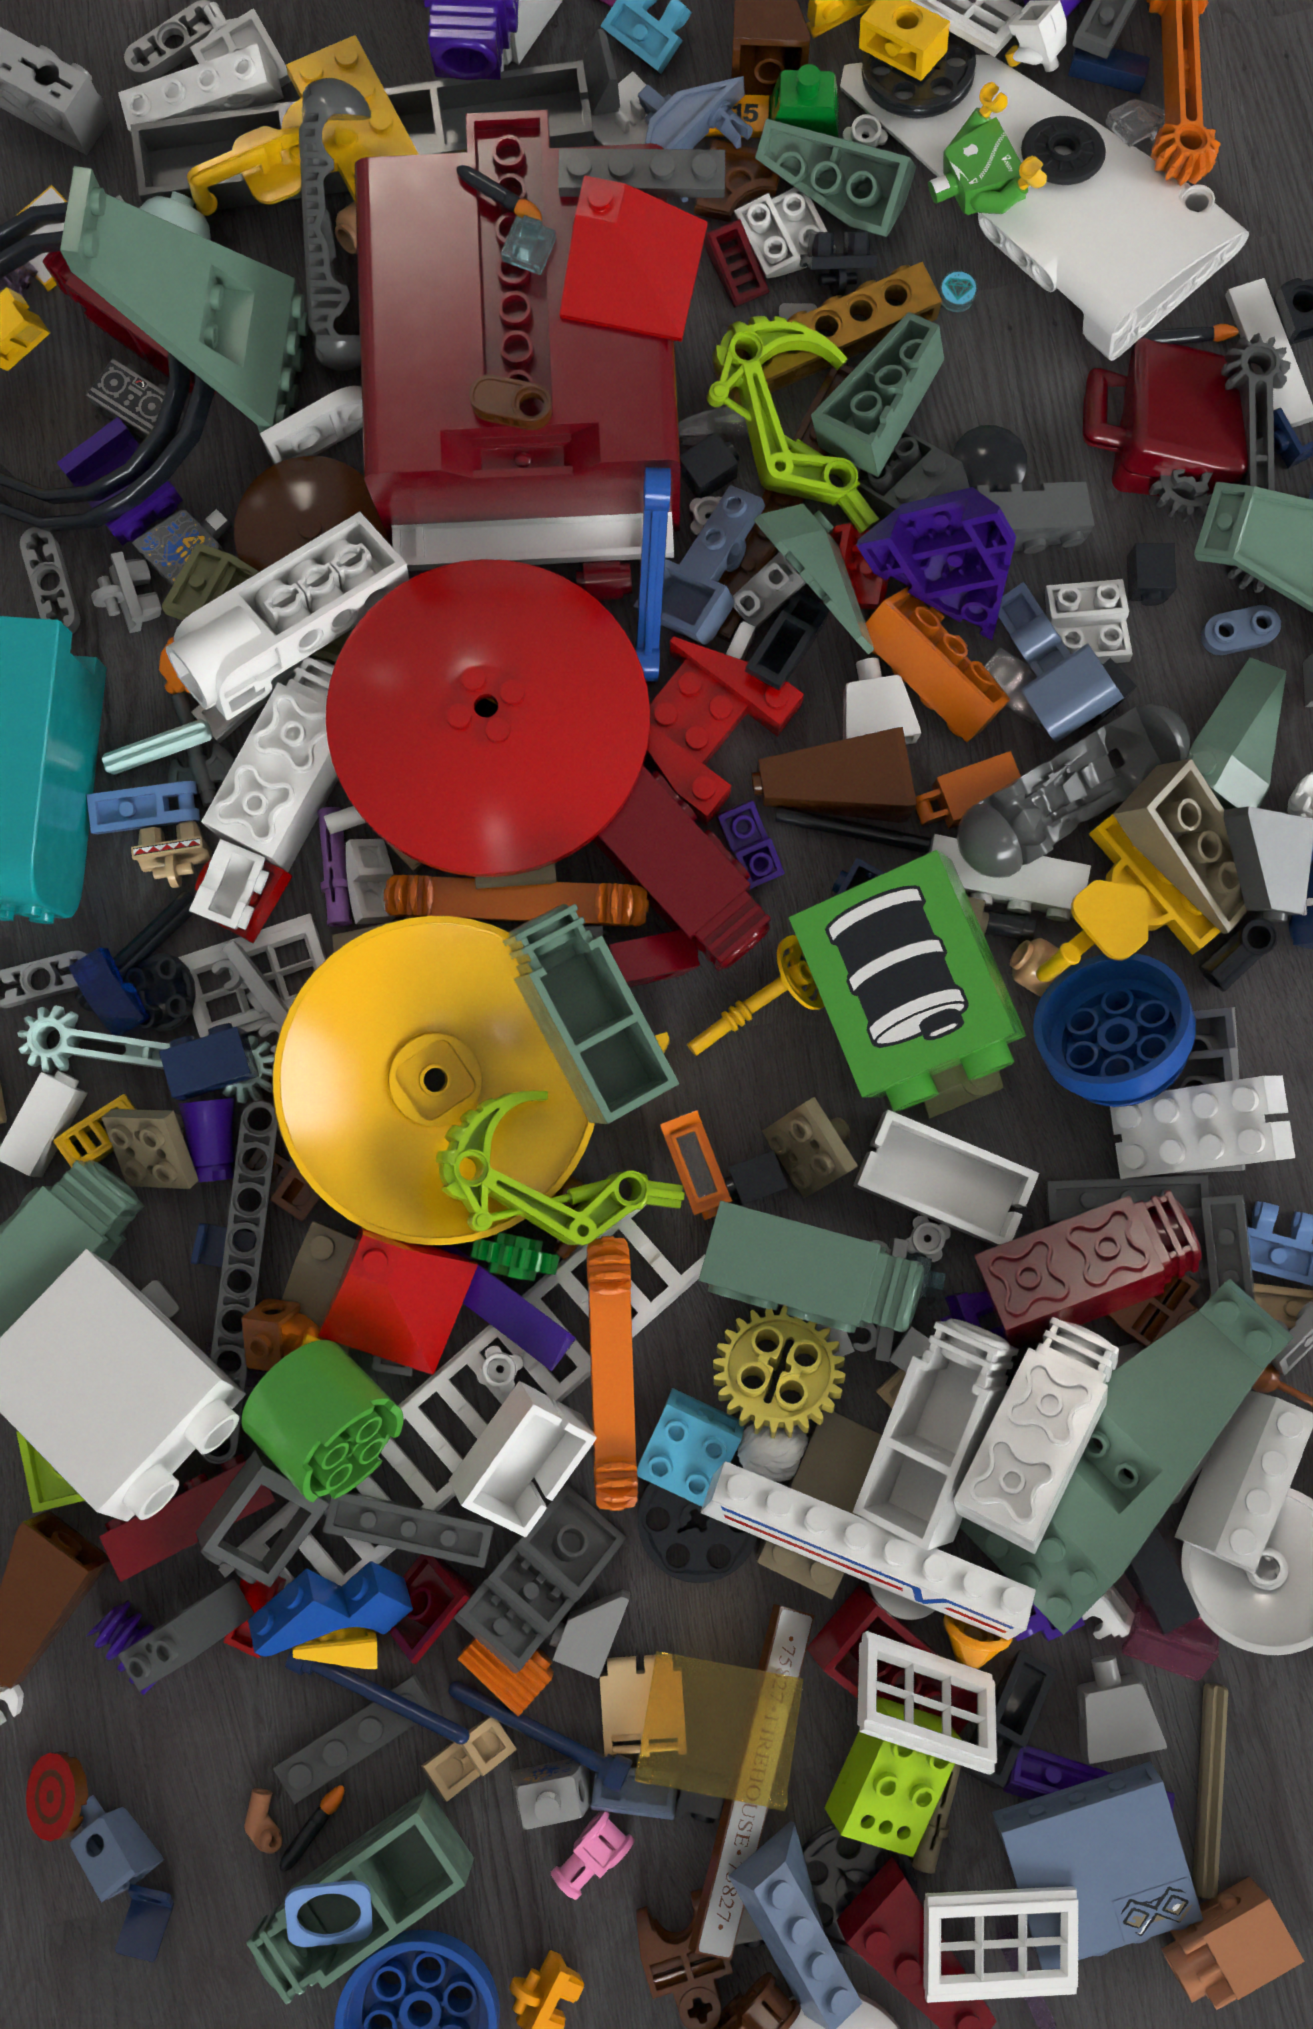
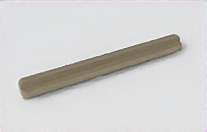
M1206 1683L1203 1687L1193 1886L1196 1896L1214 1899L1218 1895L1229 1692L1224 1685L1217 1683Z

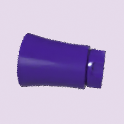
M235 1098L178 1103L185 1128L188 1152L199 1179L198 1182L232 1179L234 1176L231 1163L235 1162L233 1150Z

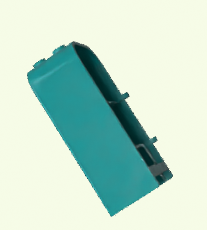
M0 616V921H14L15 915L29 917L30 922L41 924H54V918H71L78 909L83 891L90 828L86 794H93L107 667L97 657L73 656L70 653L72 632L59 620Z

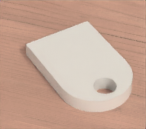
M349 386L336 390L261 432V438L273 463L276 464L299 456H316L362 428L361 386Z

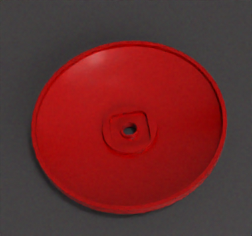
M479 559L440 566L407 580L386 594L369 609L346 640L334 666L326 701V731L332 763L344 791L363 820L382 839L408 857L435 869L473 877H501L538 870L570 856L592 841L610 824L632 793L645 759L650 729L649 696L643 668L632 643L613 615L596 598L563 576L544 568L508 560ZM489 698L498 704V710L491 717H481L475 712V706L480 700Z

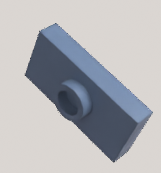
M631 1767L621 1790L617 1793L603 1786L604 1781L597 1778L599 1773L595 1772L591 1810L674 1820L678 1773Z

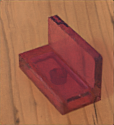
M1138 1598L1135 1604L1134 1629L1122 1644V1653L1191 1680L1199 1681L1219 1656V1636L1204 1623L1200 1616L1163 1636L1141 1599Z

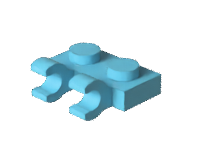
M616 0L602 22L601 27L662 74L683 41L675 32L684 26L692 12L679 0H671L658 21L647 12V9L653 6L657 0Z

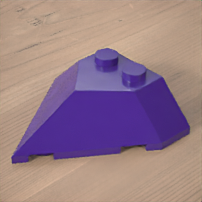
M971 487L904 503L858 539L856 546L874 574L886 581L890 576L909 586L907 593L958 622H961L964 618L966 621L981 628L979 634L991 641L993 640L1016 541V535L1004 513L993 501Z

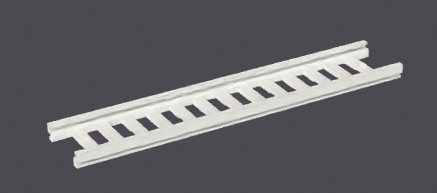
M638 1209L626 1215L598 1237L612 1236L620 1230L668 1285L663 1292L650 1302L631 1280V1305L638 1312L632 1318V1338L699 1279L705 1258L704 1254L680 1275L631 1219L640 1211ZM579 1245L566 1260L563 1259L558 1264L556 1275L546 1274L522 1295L524 1299L567 1331L568 1329L541 1298L559 1283L589 1317L588 1291L571 1272L586 1259L587 1245ZM488 1325L398 1406L403 1412L404 1419H407L447 1468L454 1473L463 1461V1457L419 1406L437 1391L478 1439L488 1424L450 1379L466 1364L477 1375V1371L483 1368V1364L486 1361L480 1352L498 1337L512 1354H519L522 1357L524 1368L546 1392L551 1402L554 1399L561 1402L591 1375L590 1355L577 1340L573 1342L566 1352L577 1368L563 1381L559 1382L548 1368L492 1325ZM489 1383L486 1384V1387L501 1404L505 1402L511 1393H503L499 1387L492 1386ZM390 1437L381 1454L424 1503L420 1508L439 1511L456 1496L450 1482L437 1491L393 1438ZM370 1475L356 1486L362 1495L391 1501ZM327 1494L325 1496L330 1503L331 1496ZM289 1501L237 1549L262 1561L270 1550L265 1542L281 1528L285 1529L300 1506ZM329 1506L324 1512L325 1516H327ZM311 1533L307 1535L299 1547L300 1551L322 1577L340 1586L345 1584L368 1562L373 1561L379 1564L396 1549L379 1544L375 1546L374 1543L344 1537L362 1559L345 1574ZM223 1562L219 1565L220 1568L218 1570L226 1578L235 1568ZM285 1567L279 1574L280 1577L286 1579L285 1586L295 1579Z

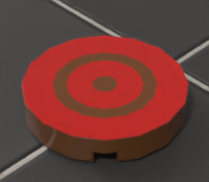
M64 1751L50 1752L40 1757L33 1766L29 1776L26 1791L27 1816L32 1830L40 1839L52 1842L73 1836L83 1821L84 1816H79L81 1806L87 1805V1777L82 1764L76 1757H69L68 1752Z

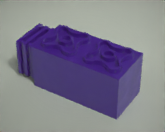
M424 0L425 7H430L428 43L435 76L467 81L480 79L500 80L501 54H503V49H510L511 32L517 33L519 0Z

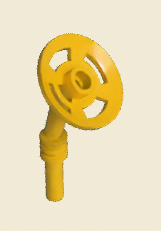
M796 935L787 936L778 945L777 964L780 977L745 1001L741 1002L738 1000L735 1002L736 1007L730 1006L728 1008L729 1013L723 1011L721 1019L687 1043L688 1048L695 1056L699 1055L729 1031L736 1032L738 1025L744 1026L745 1020L750 1021L753 1019V1013L787 990L801 1005L808 1009L819 1010L825 1007L819 991H817L814 1001L809 999L814 994L815 989L818 990L807 962L800 960L801 954L803 956L804 954ZM789 948V954L783 957L784 951ZM807 985V989L804 992L802 987Z

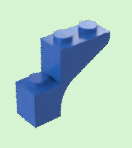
M370 1561L342 1586L306 1568L266 1605L259 1609L248 1620L254 1653L267 1657L330 1632L348 1627L368 1628L384 1635L409 1614L413 1607L405 1578Z

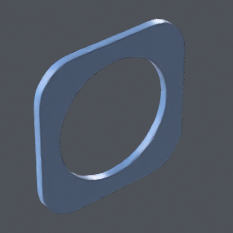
M350 1880L302 1885L291 1889L285 1896L287 1935L289 1941L296 1946L314 1947L358 1942L367 1938L372 1932L371 1891L368 1885L361 1881ZM323 1894H341L350 1897L359 1905L361 1910L358 1920L351 1927L333 1934H319L305 1929L299 1923L297 1913L305 1902Z

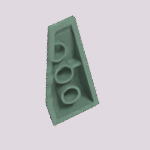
M770 119L765 121L755 157L759 162L849 227L883 237L888 236L905 206L916 170V165L908 156Z
M804 504L759 514L754 519V522L800 573L799 575L823 600V603L856 642L870 654L874 650V646L839 546L829 534L834 528L819 510L812 515Z
M1251 657L1195 739L1187 759L1191 758L1224 810L1247 806L1259 808L1270 788L1286 670Z

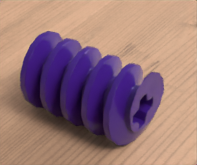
M128 1600L115 1606L86 1635L88 1637L99 1632L94 1644L97 1649L109 1643L111 1644L106 1655L108 1660L118 1657V1654L152 1632L154 1628L152 1624L140 1629L137 1627L142 1617L140 1612L130 1617L126 1616L131 1604ZM120 1662L117 1668L119 1672L126 1670L122 1662ZM130 1677L129 1682L131 1684H134L133 1680ZM155 1683L141 1690L140 1693L144 1696Z

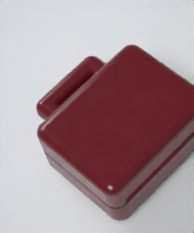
M1142 337L1132 348L1128 376L1103 368H1093L1089 372L1086 382V396H1084L1082 438L1088 446L1116 452L1112 484L1118 491L1150 495L1149 490L1154 483L1159 481L1160 475L1171 476L1173 470L1177 469L1185 470V473L1180 477H1194L1196 482H1199L1203 473H1213L1207 483L1209 487L1207 496L1213 493L1216 482L1240 483L1249 466L1240 392L1237 388L1225 390V384L1229 378L1221 375L1222 367L1224 364H1227L1225 356L1180 344L1160 343ZM1108 386H1126L1120 426L1107 424Z

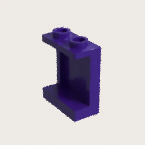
M117 417L59 460L57 464L75 487L87 486L126 464L140 445L120 418ZM167 481L140 505L105 525L123 546L127 542H132L143 535L147 527L159 518H166L171 515L183 499L171 482ZM128 486L124 487L123 489L117 491L116 493L108 496L107 498L101 501H90L88 503L92 508H94L99 504L107 501L108 499L114 497L115 495L121 493Z

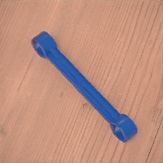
M645 467L635 651L643 668L645 680L658 682L667 522L671 494V469Z

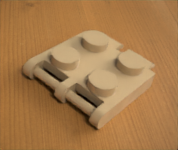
M673 1654L644 1655L645 1670H637L636 1656L607 1658L608 1672L600 1674L605 1757L608 1753L611 1755H617V1753H642V1757H650V1752L678 1750L679 1755L687 1754L682 1667H673ZM678 1738V1742L650 1744V1739ZM641 1740V1744L613 1746V1742Z

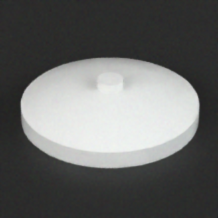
M1289 1488L1254 1574L1184 1542L1181 1558L1182 1576L1198 1609L1200 1618L1214 1633L1238 1648L1263 1655H1287L1313 1646V1499Z

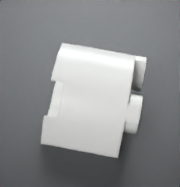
M220 839L205 878L199 886L189 911L236 930L239 927L246 930L254 911L253 907L248 906L254 892L261 895L269 876V872L262 870L266 857Z

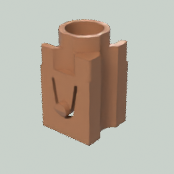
M1250 1876L1219 1893L1216 1898L1209 1899L1200 1904L1199 1907L1203 1920L1190 1924L1183 1930L1169 1931L1174 1941L1161 1948L1168 1964L1191 2003L1206 1995L1216 2010L1236 1999L1243 1998L1305 1962L1270 1898Z

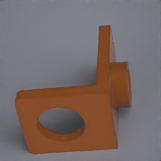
M266 1298L242 1317L245 1359L248 1368L269 1371L284 1358L281 1326L301 1310L300 1303ZM272 1309L284 1310L278 1314H264V1312Z

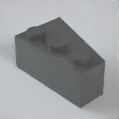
M1086 481L1042 483L1040 485L1041 490L1023 491L1022 484H1010L1008 492H990L989 485H977V491L1001 508L1016 535L1013 552L1023 550L1025 554H1033L1045 550L1047 546L1061 544L1064 548L1078 546L1087 540L1095 526Z

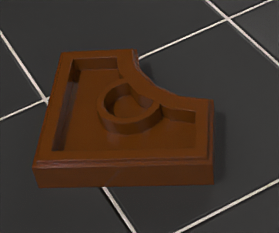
M712 138L709 150H725L724 198H697L694 214L731 222L735 214L734 210L738 209L746 201L764 196L767 193L770 196H776L780 176L755 158L756 148L743 145L740 148H736L733 143Z

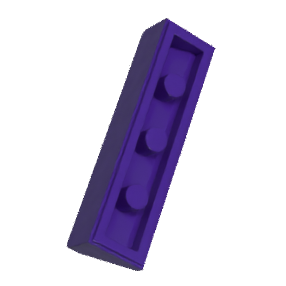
M444 1245L442 1248L444 1251L473 1260L454 1245ZM478 1264L463 1304L550 1371H553L576 1340V1337Z
M1026 1745V1748L1019 1750L1003 1791L1031 1800L1112 1773ZM1166 1791L1173 1814L1175 1793Z

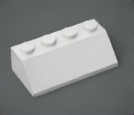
M1250 1390L1211 1446V1456L1202 1468L1175 1538L1254 1574L1313 1429V1413L1277 1397Z

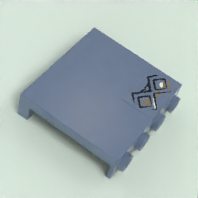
M1151 1762L992 1812L996 1828L1003 1841L1017 1889L1074 1886L1077 1889L1078 1960L1091 1956H1102L1112 1949L1131 1943H1143L1150 1939V1937L1171 1930H1183L1190 1924L1203 1920L1165 1786ZM1061 1912L1027 1914V1925L1031 1938L1060 1936ZM1060 1945L1032 1947L1042 1970L1060 1969Z

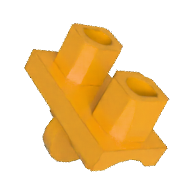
M549 1950L540 1971L531 1968L526 1979L522 1977L512 1978L509 1990L516 1997L512 2010L518 2014L515 2020L522 2029H564L566 2020L564 2013L555 2007L560 1998L572 2003L578 2001L584 1988V1982L579 1973L566 1966L560 1953Z

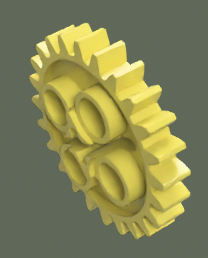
M783 1305L780 1315L774 1316L772 1309H766L765 1317L760 1318L754 1310H751L749 1324L740 1318L736 1319L738 1333L726 1329L725 1339L729 1344L718 1343L717 1353L723 1358L713 1360V1369L721 1372L714 1376V1385L725 1386L718 1392L719 1401L731 1399L727 1406V1414L732 1415L740 1411L739 1425L741 1427L750 1420L754 1421V1434H758L763 1426H768L771 1438H775L778 1428H784L788 1438H792L793 1427L796 1425L806 1434L809 1431V1419H812L819 1425L823 1424L824 1417L821 1409L829 1413L834 1412L835 1404L830 1398H841L842 1389L835 1384L844 1383L846 1375L837 1370L844 1366L845 1358L833 1356L839 1350V1341L826 1342L830 1336L831 1329L828 1327L818 1332L816 1330L817 1323L811 1321L806 1323L803 1319L789 1317L786 1314L788 1308ZM767 1339L775 1342L778 1347L772 1352H763L756 1345L761 1340ZM791 1339L794 1341V1344L786 1358L785 1371H782L772 1401L765 1403L764 1398L771 1387L773 1371H776L779 1366L786 1341ZM805 1353L811 1355L816 1362L811 1366L805 1367L799 1365L794 1358L799 1354ZM753 1375L759 1377L764 1383L757 1389H749L744 1386L742 1381L747 1376ZM786 1390H795L801 1395L802 1399L798 1403L790 1404L783 1401L780 1395Z

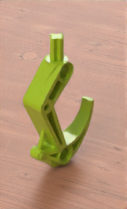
M752 316L749 319L748 325L741 321L730 324L720 345H716L712 353L713 365L718 374V380L711 385L706 395L708 403L717 408L724 404L745 418L759 481L765 489L829 503L832 506L839 504L861 534L877 522L879 518L857 490L860 482L857 480L858 471L855 465L845 458L823 456L801 440L797 439L795 442L784 435L761 367L771 357L792 350L817 354L827 360L836 370L844 366L848 360L847 357L824 335L794 320L791 323L787 322L786 318L774 316L772 321H769L766 316ZM735 350H746L751 359H741L737 356ZM734 387H738L742 406L728 397L729 392ZM829 474L839 476L844 487L838 488L834 486L829 480Z
M548 1091L507 1093L496 1099L490 1098L479 1103L477 1110H468L460 1117L462 1122L460 1126L452 1125L445 1135V1139L449 1142L447 1150L438 1151L436 1156V1162L439 1163V1175L444 1184L441 1189L448 1196L463 1202L470 1213L467 1219L468 1225L474 1231H485L489 1229L494 1221L520 1215L565 1244L587 1245L636 1209H643L645 1204L680 1209L681 1201L685 1197V1192H682L683 1185L650 1181L646 1174L633 1170L613 1173L605 1180L567 1190V1194L550 1198L490 1168L492 1137L501 1118L520 1103L548 1100ZM465 1157L471 1159L476 1166L475 1176L471 1180L462 1177L459 1171L460 1162ZM623 1179H626L632 1187V1193L628 1200H624L619 1193V1184ZM488 1195L509 1209L490 1214L488 1212ZM562 1203L580 1204L573 1210Z

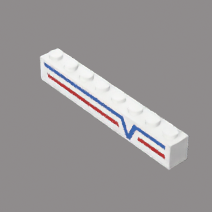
M725 1461L713 1474L700 1512L706 1516L1006 1640L1027 1630L1036 1592L1031 1587L939 1549L933 1548L927 1551L864 1518Z

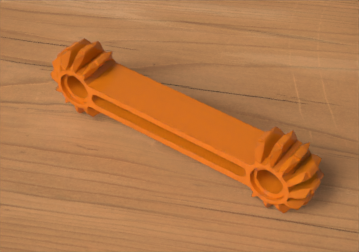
M1146 0L1150 3L1149 12L1158 13L1161 16L1165 124L1163 128L1159 129L1155 137L1150 157L1156 161L1154 171H1164L1166 173V181L1170 178H1175L1180 186L1187 181L1195 185L1212 170L1221 144L1215 139L1216 130L1206 129L1203 126L1199 16L1203 14L1209 2L1208 0Z
M403 874L393 875L387 879L383 899L385 901V911L390 915L398 917L416 918L445 915L473 920L528 922L562 904H566L568 907L576 904L579 908L576 910L579 918L583 917L585 920L583 924L614 927L641 926L646 923V913L649 910L647 890L638 885L556 882L552 884L476 889L475 878Z
M601 1236V1238L595 1239L587 1245L586 1256L593 1432L597 1437L593 1443L594 1488L596 1504L599 1509L622 1511L625 1508L634 1507L638 1501L631 1269L627 1241L624 1238H614V1236Z

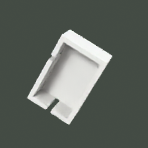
M519 1381L450 1477L449 1482L462 1507L527 1537L547 1509L534 1483L531 1482L533 1477L545 1498L553 1501L597 1437L581 1413L555 1399L551 1402L547 1395Z

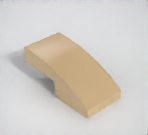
M490 1716L468 1730L470 1737L467 1743L459 1745L452 1742L421 1765L443 1801H449L477 1777L486 1775L517 1750L499 1721Z

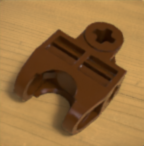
M1186 1274L1182 1278L1174 1276L1171 1278V1282L1164 1284L1163 1294L1110 1313L1104 1317L1124 1335L1146 1348L1199 1311L1197 1307L1188 1301L1200 1285Z
M703 1888L691 1891L693 1918L689 1926L679 1932H671L664 1929L657 1918H652L648 1906L636 1910L640 1958L652 1999L673 1993L680 2019L688 2029H713L717 2025L721 2017V1994L716 1978L733 1973L732 1960L697 1954L688 1949ZM701 1997L702 2002L706 2003V2007L699 2008L697 2002H693V1999Z
M767 1972L752 1984L745 1995L739 1992L721 2010L720 2020L713 2029H789L798 2017L801 2005L795 1999L790 2001L775 1984V1976L771 1972Z

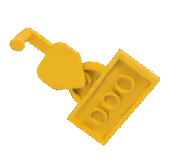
M356 35L286 64L287 74L301 99L289 107L283 117L280 130L269 126H262L247 132L235 140L231 151L203 162L188 172L187 180L196 208L201 214L209 216L217 209V198L209 192L208 187L240 173L253 197L263 204H276L300 192L299 128L303 122V92L308 84L319 79L335 78L352 85L364 96L371 110L370 119L329 120L322 129V143L326 152L334 159V170L331 173L339 171L355 203V162L365 157L419 155Z
M1112 814L1091 831L1089 835L1114 865L1106 874L1105 881H1093L1073 898L1071 912L1083 930L1068 943H1063L1055 954L1041 964L1036 971V977L1040 982L1052 980L1070 965L1078 964L1081 960V955L1094 944L1107 957L1118 961L1125 960L1148 941V931H1155L1164 925L1170 928L1192 955L1203 948L1221 931L1132 844Z

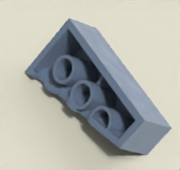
M790 1821L728 1877L794 1997L801 2005L804 2015L825 2029H836L862 2004V2001L824 1933L795 1823Z

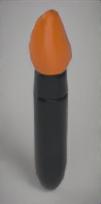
M459 165L456 168V172L462 181L501 206L513 211L517 217L536 223L542 221L540 210L531 201L521 199L504 186L470 166Z
M1216 324L1212 327L1157 330L1147 334L1145 337L1167 344L1199 343L1211 340L1221 342L1238 335L1239 330L1228 324Z
M343 1785L333 1788L321 1800L320 1806L284 1852L279 1865L281 1871L285 1872L291 1869L299 1861L326 1824L330 1815L339 1808L345 1794Z

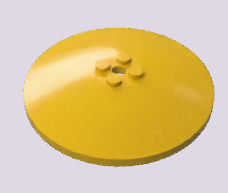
M424 916L385 924L351 940L330 955L311 974L289 1007L280 1029L272 1069V1094L281 1136L290 1157L311 1188L329 1206L348 1220L368 1231L406 1243L453 1245L495 1235L525 1219L517 1215L494 1221L489 1229L485 1231H474L468 1225L467 1219L470 1213L463 1202L448 1196L441 1189L444 1184L439 1175V1163L436 1162V1156L438 1151H445L448 1148L449 1142L445 1139L446 1133L452 1125L460 1126L462 1124L460 1117L468 1110H477L479 1103L490 1098L496 1099L503 1094L520 1091H548V1100L520 1103L501 1118L492 1137L490 1168L552 1198L573 1173L587 1148L595 1123H589L514 981V978L520 976L516 968L519 964L516 958L512 959L509 955L512 952L509 945L505 946L503 940L509 938V932L473 919L453 916ZM432 1068L441 1070L445 1075L444 1087L436 1092L428 1090L424 1084V1076ZM465 1157L460 1162L459 1171L461 1176L467 1180H471L475 1176L476 1166L471 1159ZM488 1195V1212L490 1214L509 1209Z

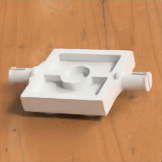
M210 3L216 17H214L208 5L205 6L204 13L214 29L210 31L206 38L190 47L199 64L258 43L274 60L280 86L283 87L291 82L287 74L286 65L254 8L238 18L226 20L218 3Z

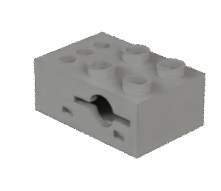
M0 27V108L79 152L88 155L110 121V117L103 105V99L97 93L92 83V76L76 63L69 65L63 62L49 48L40 45L38 48Z

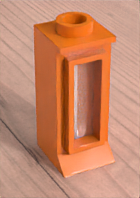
M698 1110L662 1123L660 1128L693 1215L702 1213L704 1220L716 1216L720 1201L729 1203L732 1199Z

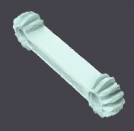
M57 1005L52 1008L51 1012L45 1007L38 1008V1020L31 1016L25 1017L26 1024L30 1026L29 1030L17 1032L18 1037L27 1039V1042L18 1049L22 1054H30L27 1063L33 1067L41 1065L42 1071L52 1073L55 1067L60 1071H67L69 1069L68 1058L72 1055L164 1069L159 1051L170 1048V1044L77 1030L74 1027L78 1021V1014L72 1011L65 1014L64 1007ZM57 1029L60 1034V1041L56 1047L49 1049L46 1043L47 1036L51 1031ZM251 1035L248 1039L259 1077L225 1087L223 1090V1094L226 1097H231L237 1092V1101L240 1103H246L249 1095H251L254 1101H262L263 1094L261 1088L272 1093V1083L269 1082V1079L272 1077L271 1066H273L274 1054L268 1055L272 1045L265 1041L258 1046V1038ZM83 1039L125 1045L126 1052L123 1055L87 1050L79 1048L78 1044Z

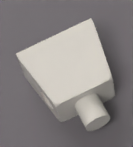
M867 658L858 661L856 668L859 681L847 683L843 692V740L903 727L906 745L917 743L921 729L902 677L900 675L882 677L878 658Z

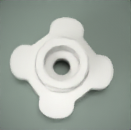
M863 114L854 120L852 127L844 129L843 139L876 148L878 145L886 144L888 134L886 130L881 128V124L876 117ZM866 134L869 137L865 139L862 137V135Z
M707 496L695 498L691 501L690 511L693 512L694 520L691 523V531L695 535L700 533L708 519L705 515L707 513L712 514L722 497Z
M917 1216L912 1222L914 1227L912 1234L906 1239L909 1240L907 1251L909 1253L918 1252L926 1255L927 1259L931 1262L938 1261L943 1255L941 1249L945 1244V1240L950 1237V1229L947 1225H937L929 1222L925 1216ZM925 1235L931 1236L930 1242L924 1241Z
M491 1346L485 1351L486 1361L483 1364V1368L477 1371V1379L483 1385L489 1383L492 1386L499 1387L503 1393L511 1392L515 1387V1375L523 1367V1359L519 1354L509 1355L502 1352L500 1347ZM498 1365L504 1367L502 1373L496 1371Z

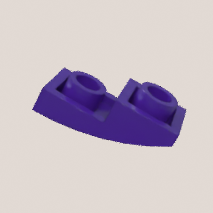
M753 800L716 814L733 857L750 874V878L747 879L751 884L750 889L785 874L773 842L767 836Z

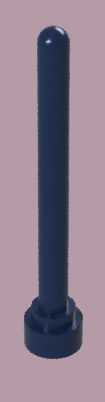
M292 1649L288 1655L285 1667L299 1675L304 1673L311 1675L314 1672L459 1745H463L469 1740L470 1734L466 1728L340 1665L293 1658Z
M454 1681L450 1684L448 1691L451 1697L599 1773L597 1778L604 1781L603 1786L617 1793L621 1790L633 1763L632 1760L618 1753L616 1757L609 1753L605 1757L522 1713L520 1716H517L506 1705L460 1681Z

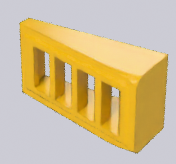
M122 1094L53 1140L71 1168L76 1160H92L98 1163L114 1151L108 1134L100 1123L103 1121L102 1116L111 1109L137 1110L126 1094ZM92 1129L102 1145L96 1147L87 1135V1132ZM77 1139L88 1153L83 1157L73 1144Z
M348 1627L292 1647L293 1658L361 1669H377V1638L375 1630L362 1627Z

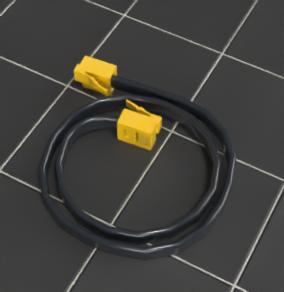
M68 202L29 207L0 225V280L42 253L60 251L63 231L31 234L45 225L65 223ZM7 287L0 292V368L9 371L46 338L50 331L37 314L27 310L29 305L22 295ZM168 352L169 381L156 424L126 464L87 486L43 489L16 479L0 463L1 486L54 505L101 501L128 486L124 491L83 514L42 517L17 508L0 494V514L49 532L99 528L137 507L170 479L200 441L215 390L194 373L195 383L181 428L176 434L190 389V369Z

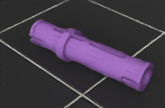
M325 807L317 811L324 881L320 883L321 892L325 893L326 922L329 927H344L352 924L346 873L344 830L330 835L324 819L325 815L343 810L339 807Z

